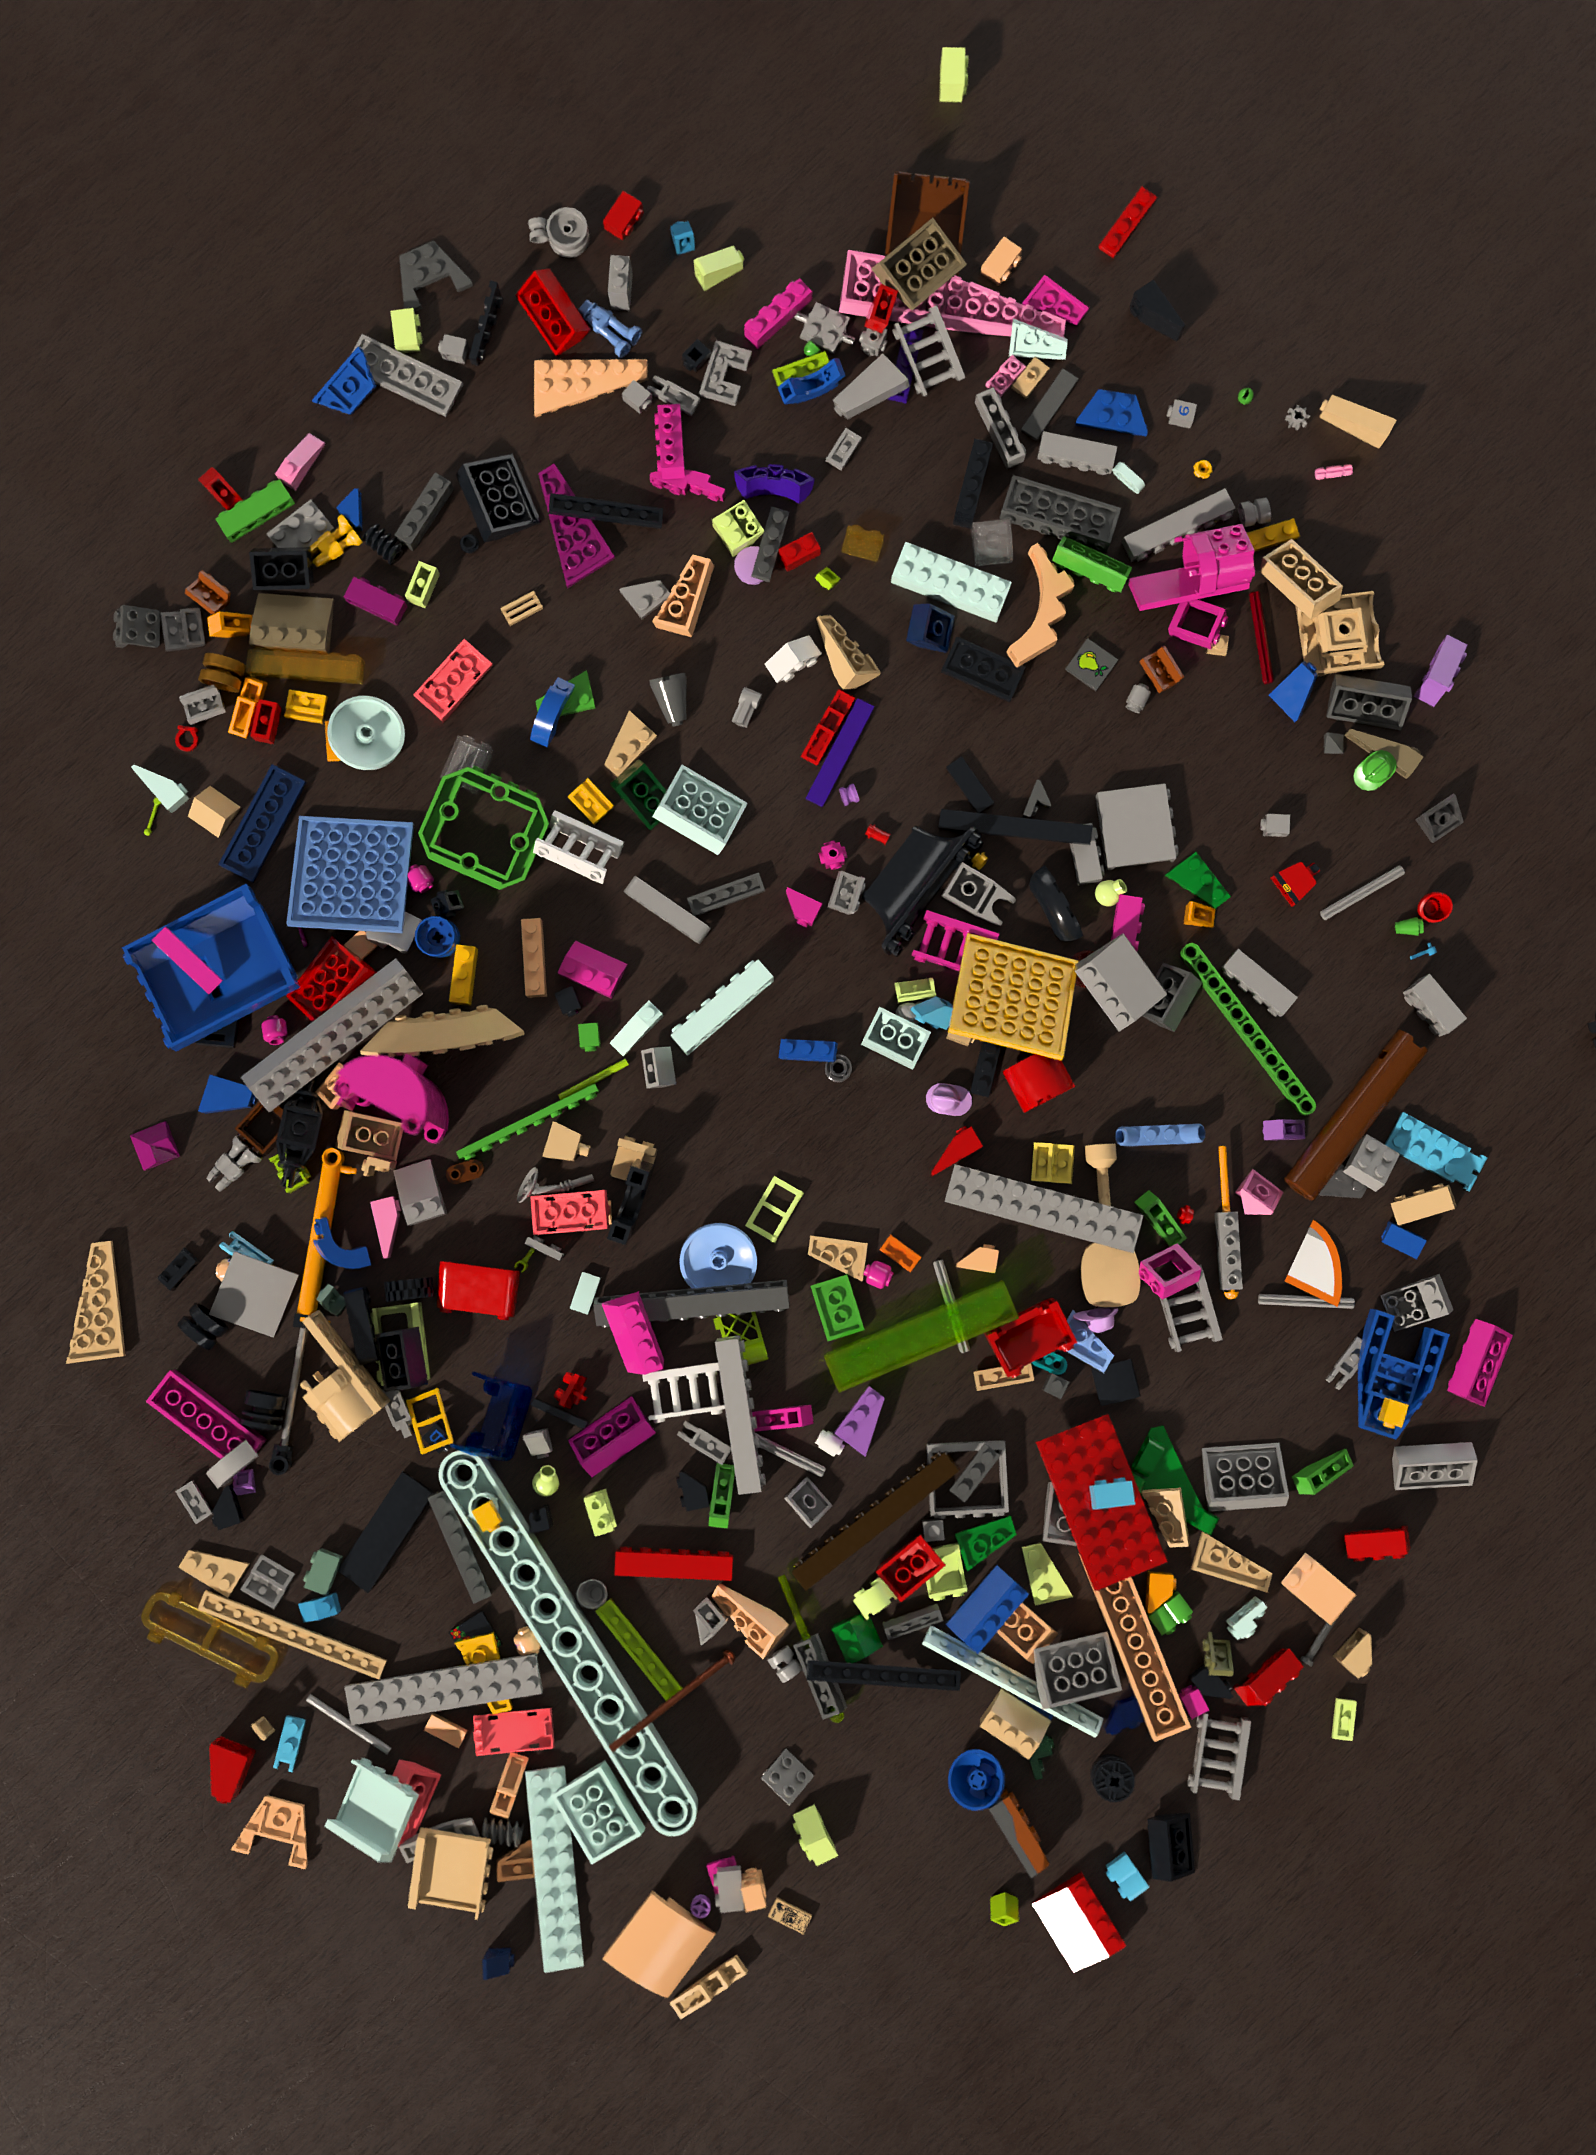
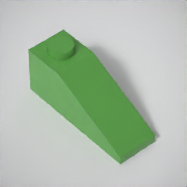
M1148 1190L1134 1202L1169 1247L1177 1243L1181 1244L1187 1239L1161 1200Z
M1342 1449L1303 1468L1292 1476V1479L1299 1494L1315 1495L1354 1465L1347 1449Z
M716 1463L709 1526L728 1528L735 1476L734 1465Z

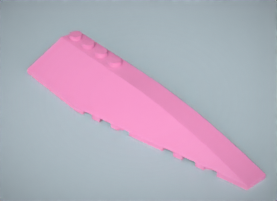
M848 250L840 300V313L867 317L880 284H882L871 268L886 256ZM956 275L950 278L914 310H911L896 297L889 319L890 321L910 324L926 317L930 313L929 308L937 305L947 330L1011 336L1013 319L1061 337H1064L1066 321L1045 311H1037L1028 304L1025 306L1017 303L1013 298L1009 297L1007 299L1002 297L1000 293L976 283L965 282ZM931 323L925 325V326H927V327H934V328H936L935 325H934V324L931 325Z

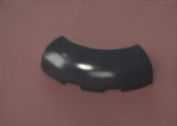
M1045 865L1042 866L1031 877L1029 886L1030 891L1049 920L1055 936L1063 941H1073L1083 937L1080 925L1068 907L1070 904L1063 892H1060L1056 880Z

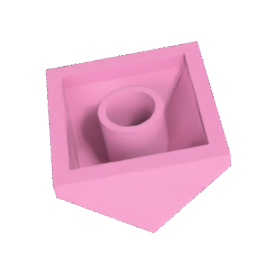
M1252 1169L1235 1193L1242 1198L1245 1214L1271 1215L1283 1191Z

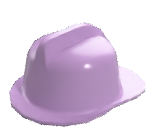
M938 1083L928 1090L926 1103L933 1112L961 1116L970 1109L972 1097L964 1087Z
M1098 1307L1093 1310L1077 1312L1073 1315V1318L1085 1321L1091 1331L1100 1333L1114 1327V1315L1118 1312V1308Z

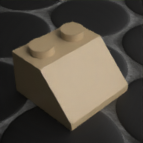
M1358 1628L1333 1655L1337 1661L1358 1679L1361 1676L1364 1677L1370 1671L1369 1667L1372 1665L1371 1635L1361 1628Z

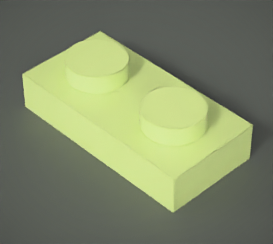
M1336 1698L1331 1736L1333 1739L1353 1741L1357 1701Z

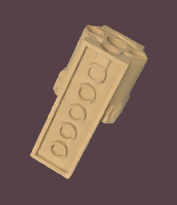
M318 1310L302 1322L339 1369L326 1379L323 1378L319 1371L313 1374L316 1381L320 1383L313 1389L306 1380L300 1386L308 1392L303 1396V1399L312 1410L316 1411L319 1421L327 1425L331 1436L340 1442L391 1400L365 1367L359 1365L357 1357L321 1311Z

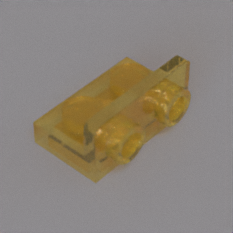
M858 525L848 526L841 552L878 562L884 535H881V532L876 530H863Z

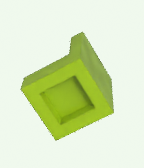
M1004 1892L990 1898L991 1921L1002 1926L1019 1921L1017 1897Z

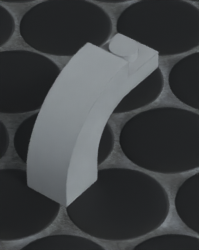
M245 1440L218 1461L206 1474L217 1489L227 1485L239 1471L254 1461L258 1455Z

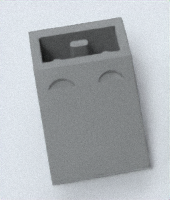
M1440 1274L1380 1295L1386 1312L1395 1316L1392 1324L1394 1332L1448 1315L1453 1311Z

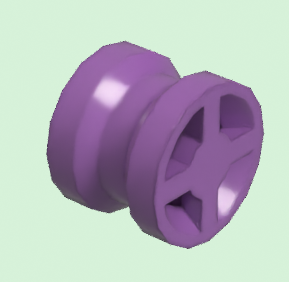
M850 784L847 788H839L844 806H848L850 802H859L854 784Z
M700 1894L693 1898L691 1912L697 1918L706 1917L710 1912L711 1902L707 1896Z

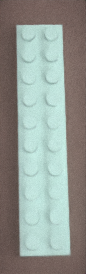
M565 1766L525 1771L544 1973L582 1967L584 1964L571 1829L551 1797L552 1794L566 1785Z

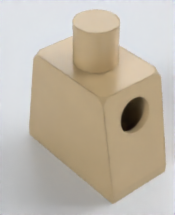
M553 1121L542 1157L575 1161L577 1154L588 1157L591 1146L581 1143V1134Z

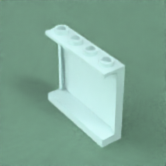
M365 1758L352 1760L351 1763L356 1765L357 1769L336 1819H327L324 1827L376 1861L392 1862L419 1794L413 1791L412 1786L400 1783L399 1778L387 1775L383 1768L371 1765L372 1762Z

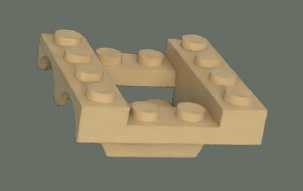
M1374 591L1341 595L1340 601L1313 619H1310L1296 606L1303 660L1307 663H1312L1317 670L1315 672L1318 676L1361 669L1362 671L1381 669L1384 666L1378 644L1379 625L1375 621L1373 612ZM1339 626H1347L1349 629L1348 634H1342L1339 631ZM1359 648L1357 650L1326 653L1327 651Z

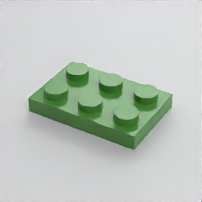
M848 1275L811 1285L827 1341L864 1330Z

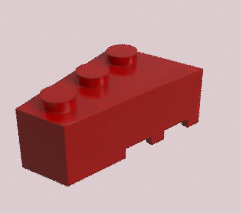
M1401 1526L1402 1529L1383 1528V1530L1347 1532L1345 1534L1348 1559L1353 1558L1354 1562L1364 1561L1366 1557H1373V1560L1385 1559V1556H1393V1559L1404 1558L1410 1551L1408 1526Z

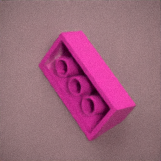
M639 1292L603 1302L602 1307L627 1372L646 1375L662 1370L664 1358Z
M1475 1319L1470 1327L1468 1339L1463 1345L1460 1359L1456 1363L1453 1377L1449 1380L1447 1391L1485 1407L1513 1335L1493 1324Z

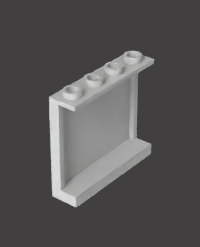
M1166 784L1097 792L1095 797L1106 870H1113L1115 867L1169 860L1171 862L1175 861L1179 852L1178 846L1174 845L1173 837H1176L1175 826L1171 825L1173 810L1168 804L1170 790L1166 789Z

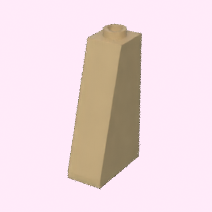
M1334 395L1329 400L1325 399L1319 409L1322 411L1321 419L1378 449L1384 443L1396 422V419Z

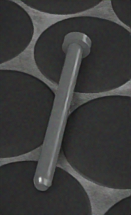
M1337 1619L1332 1625L1327 1622L1325 1623L1305 1657L1301 1656V1661L1312 1667L1314 1656Z

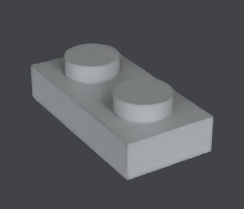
M845 428L827 456L826 462L842 471L862 440V437Z
M535 1235L533 1238H527L526 1245L559 1261L562 1260L564 1253L560 1252L562 1248L551 1244L549 1247L543 1244L544 1239Z
M194 1480L175 1491L195 1524L213 1514V1510Z

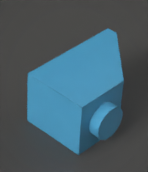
M688 221L676 222L673 226H670L677 255L695 250L694 235Z
M337 1592L298 1604L303 1623L320 1620L341 1612Z

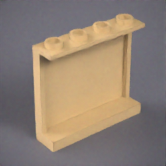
M421 1827L416 1842L408 1908L416 1909L418 1903L471 1911L476 1912L475 1919L478 1920L480 1912H484L486 1900L482 1899L488 1889V1883L485 1882V1878L489 1877L491 1865H487L488 1859L491 1860L493 1854V1847H490L491 1839Z

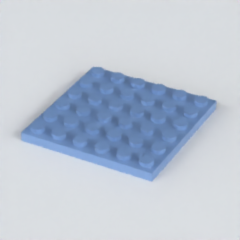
M299 816L287 926L403 933L408 888L407 876L410 868L414 831L413 822Z

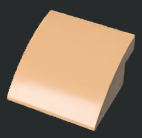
M652 1890L606 1951L603 1960L644 1988L668 1998L716 1933L669 1897L665 1901Z

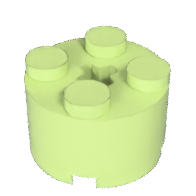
M880 1577L870 1583L872 1587L867 1591L863 1588L854 1594L856 1599L853 1601L866 1620L869 1619L868 1614L870 1612L872 1615H875L892 1603L890 1598L894 1597L895 1600L897 1599Z

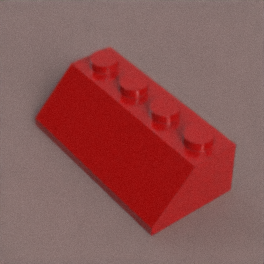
M550 269L535 270L515 295L555 356L562 354L579 343L590 331V328Z

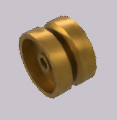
M205 653L203 665L208 669H201L198 680L208 686L216 685L220 690L239 692L241 681L237 677L244 675L246 665L230 657Z

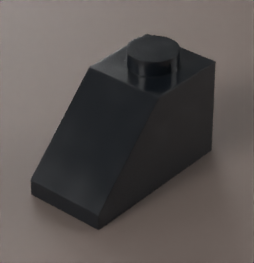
M233 1484L224 1488L212 1511V1522L218 1530L245 1521L238 1497L233 1490Z

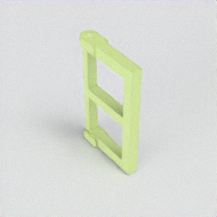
M774 1176L745 1226L769 1239L771 1242L776 1243L778 1236L804 1193ZM775 1184L796 1195L786 1213L766 1202ZM762 1206L783 1217L773 1235L753 1224Z

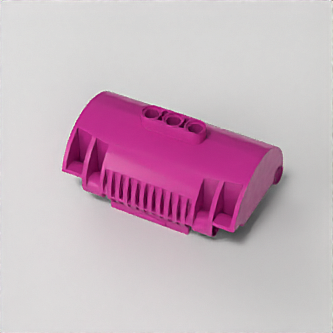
M406 1053L401 1062L381 1055L364 1056L349 1062L336 1073L340 1075L334 1086L335 1093L340 1097L337 1105L353 1111L356 1104L367 1107L373 1103L403 1119L402 1127L407 1133L415 1135L424 1129L425 1139L433 1144L440 1143L448 1130L449 1113L446 1100L441 1090L431 1080L423 1076L428 1065ZM361 1097V1098L365 1099L366 1101H365V1102H360V1101H359V1098ZM411 1122L417 1125L416 1129L410 1130L408 1123ZM436 1129L438 1137L431 1140L429 1133Z

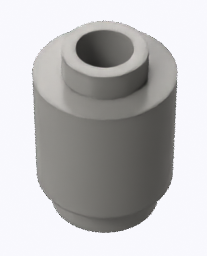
M1141 683L1134 685L1126 700V708L1135 713H1140L1151 694L1149 687Z

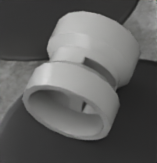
M540 217L530 219L528 221L529 229H531L529 234L530 241L533 243L548 241V234L546 232L547 220Z

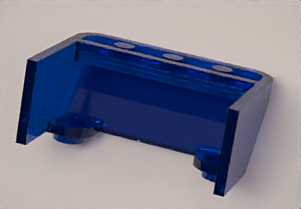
M473 1371V1376L485 1380L483 1385L484 1392L492 1395L481 1432H472L468 1436L465 1445L451 1443L450 1447L473 1456L509 1461L514 1456L532 1397V1390L524 1384Z

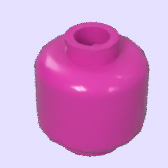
M415 864L409 868L408 884L414 892L422 894L433 887L434 877L425 865L418 866Z
M277 1015L268 1016L261 1024L263 1039L269 1042L270 1045L282 1044L288 1037L286 1021Z
M874 1261L872 1265L868 1264L864 1271V1275L867 1276V1284L879 1289H883L885 1286L888 1287L894 1272H891V1266L879 1261Z

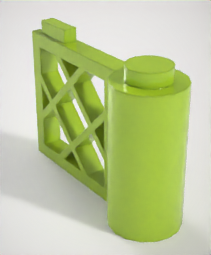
M751 1312L752 1318L749 1323L740 1319V1315L736 1317L733 1314H728L735 1318L730 1328L723 1325L721 1317L716 1315L717 1318L713 1319L716 1330L720 1329L722 1338L728 1337L732 1332L737 1336L740 1335L741 1341L742 1339L746 1340L743 1357L744 1360L747 1359L748 1365L768 1360L756 1312ZM737 1320L747 1325L742 1335L732 1330ZM751 1327L757 1331L758 1338L750 1340L744 1337L748 1328Z

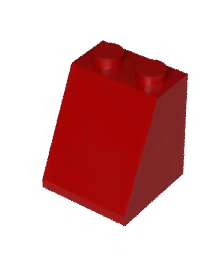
M219 1736L209 1747L211 1796L216 1797L218 1802L227 1804V1802L231 1803L239 1795L256 1750Z

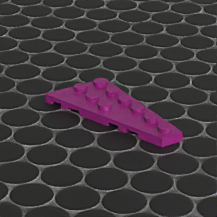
M555 464L538 473L548 512L550 493L575 496ZM549 514L567 589L615 559V556L590 519Z

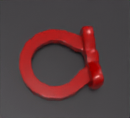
M178 725L179 732L175 737L177 747L185 752L194 750L199 742L196 734L198 728ZM185 731H190L194 738V742L190 747H183L180 744V737Z

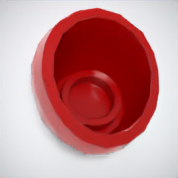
M1443 892L1429 893L1420 900L1417 912L1426 922L1436 923L1443 921L1452 912V900Z

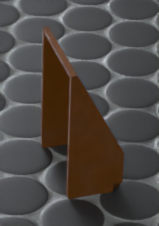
M895 171L885 256L931 218H934L961 255L969 179L952 177V185H948L949 177L934 175L933 183H929L930 175L915 173V180L911 181V173Z

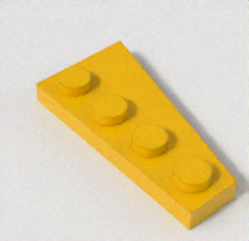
M494 1632L455 1642L463 1655L466 1665L501 1659ZM511 1699L487 1703L492 1714L513 1709Z

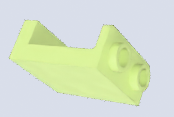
M603 1489L587 1494L584 1502L595 1537L613 1531L614 1527H617L607 1490Z
M958 1542L932 1547L946 1566L926 1581L929 1598L939 1601L945 1599L947 1595H953V1597L963 1596L964 1592H967L968 1589Z

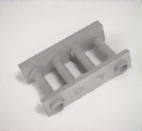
M937 305L929 308L930 313L926 317L901 328L899 323L894 324L895 328L892 329L896 340L900 339L916 379V383H914L915 389L922 396L927 395L926 388L951 377L952 379L956 378L957 381L966 378ZM929 323L935 325L937 331L933 335L909 346L907 345L904 338L905 334ZM937 341L938 343L942 342L944 349L941 350V353L916 364L914 363L911 355L912 352ZM944 359L945 361L949 360L951 367L948 371L922 382L918 373L919 370Z
M1203 1269L1201 1270L1200 1279L1196 1283L1197 1290L1194 1293L1168 1300L1167 1298L1163 1300L1160 1298L1171 1336L1168 1338L1169 1344L1175 1352L1181 1351V1344L1206 1337L1208 1339L1211 1338L1213 1342L1223 1340ZM1194 1300L1201 1301L1202 1309L1200 1311L1172 1319L1169 1307ZM1198 1319L1206 1320L1208 1325L1205 1328L1206 1330L1181 1337L1177 1336L1176 1325Z
M1205 1712L1201 1716L1199 1715L1196 1721V1726L1199 1729L1192 1774L1188 1776V1786H1190V1790L1193 1793H1197L1198 1786L1226 1790L1231 1799L1240 1800L1251 1721L1246 1717H1240L1239 1722L1236 1723L1208 1719V1713ZM1206 1727L1235 1731L1237 1740L1230 1743L1206 1739ZM1205 1746L1232 1751V1753H1235L1234 1760L1229 1763L1202 1758L1203 1748ZM1204 1766L1228 1770L1232 1773L1231 1781L1222 1782L1199 1778L1200 1768Z

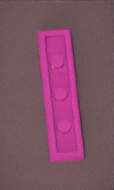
M164 927L152 939L168 957L208 994L223 981L167 927Z

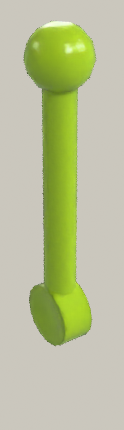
M158 798L153 800L155 805L148 826L144 830L146 836L151 835L154 817L158 806L161 805Z

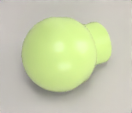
M1122 879L1102 881L1096 887L1095 897L1101 905L1113 906L1118 902L1119 895L1127 892V887Z
M545 1465L541 1467L532 1480L534 1491L541 1496H550L559 1487V1479L552 1466Z

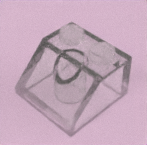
M1010 519L972 523L971 535L975 566L1013 562Z

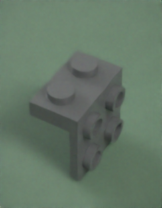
M122 605L114 612L116 629L113 632V640L115 641V647L123 648L128 644L157 648L160 645V611Z

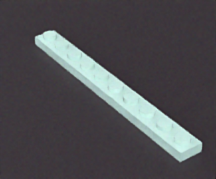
M932 1625L928 1628L922 1645L1042 1709L1037 1682L982 1652L977 1654L965 1643ZM1076 1703L1043 1709L1093 1737L1098 1735L1104 1718Z

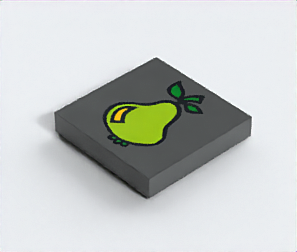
M1087 638L1065 670L1094 691H1097L1118 659Z

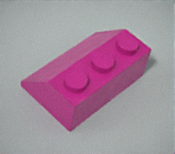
M575 941L566 954L558 974L612 999L628 964Z

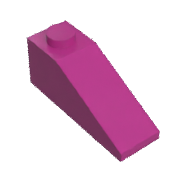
M811 1405L752 1412V1416L756 1417L757 1420L755 1431L803 1427L814 1424Z

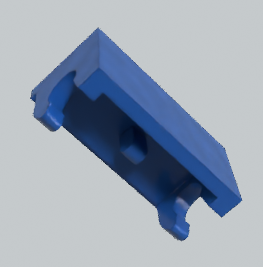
M1388 1221L1381 1236L1382 1243L1415 1259L1419 1257L1427 1241L1424 1237L1391 1221Z

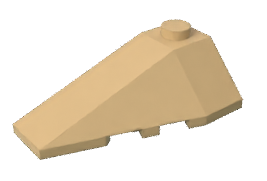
M831 615L818 616L816 618L833 674L843 690L856 689L881 674L872 658L868 654L864 655L858 649L860 645L856 641L852 642L846 636L847 632Z

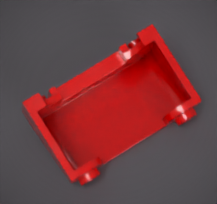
M440 1261L437 1308H440V1312L445 1313L459 1310L497 1315V1319L509 1321V1317H514L520 1271Z
M1054 1298L1041 1301L984 1331L1007 1377L1011 1376V1378L1021 1375V1370L1024 1369V1366L1056 1350L1067 1352L1073 1349L1074 1344L1077 1343L1057 1300Z

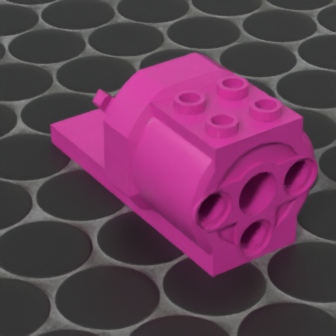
M1243 524L1187 534L1183 539L1181 536L1174 539V543L1184 541L1182 554L1183 568L1129 578V587L1139 611L1249 589L1250 582L1255 576L1254 548Z

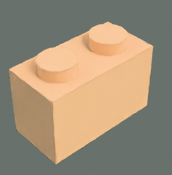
M1003 237L982 265L981 274L998 286L1002 281L1006 282L1011 274L1010 270L1012 267H1017L1022 259V249Z

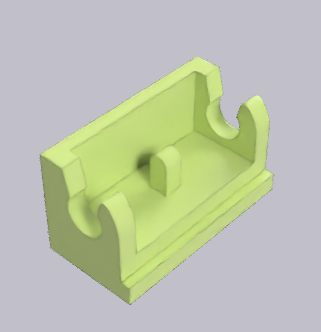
M933 978L894 983L897 1004L928 1000L936 996Z

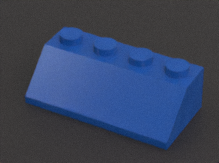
M996 1565L949 1619L946 1625L978 1654L1029 1593Z

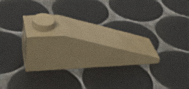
M1349 729L1344 735L1369 754L1379 750L1391 753L1396 760L1395 772L1405 779L1411 776L1423 759L1420 751L1414 747L1410 748L1407 745L1353 729Z

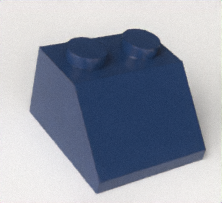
M932 604L913 605L906 641L920 648L947 652L955 616Z

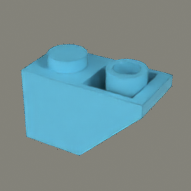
M935 996L913 1006L910 1010L916 1015L915 1019L923 1024L927 1022L936 1029L940 1027L947 1030L950 1024L953 1005L949 1001Z

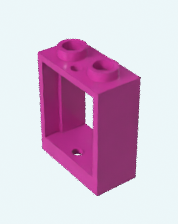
M1198 599L1179 603L1168 628L1169 635L1212 650L1214 644L1217 645L1219 642L1221 628H1224L1227 624L1226 609ZM1190 606L1217 615L1208 637L1181 628Z
M1177 1243L1141 1261L1139 1276L1151 1287L1153 1293L1163 1300L1197 1283L1202 1269ZM1172 1261L1183 1274L1165 1282L1154 1269Z

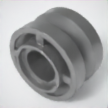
M836 1054L835 1062H826L825 1073L834 1082L845 1081L849 1078L852 1071L850 1060L841 1054ZM840 1063L843 1065L844 1071L842 1073H835L833 1066Z

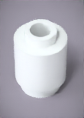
M822 1430L815 1441L820 1449L833 1457L835 1454L840 1455L845 1447L842 1444L844 1440L830 1431Z

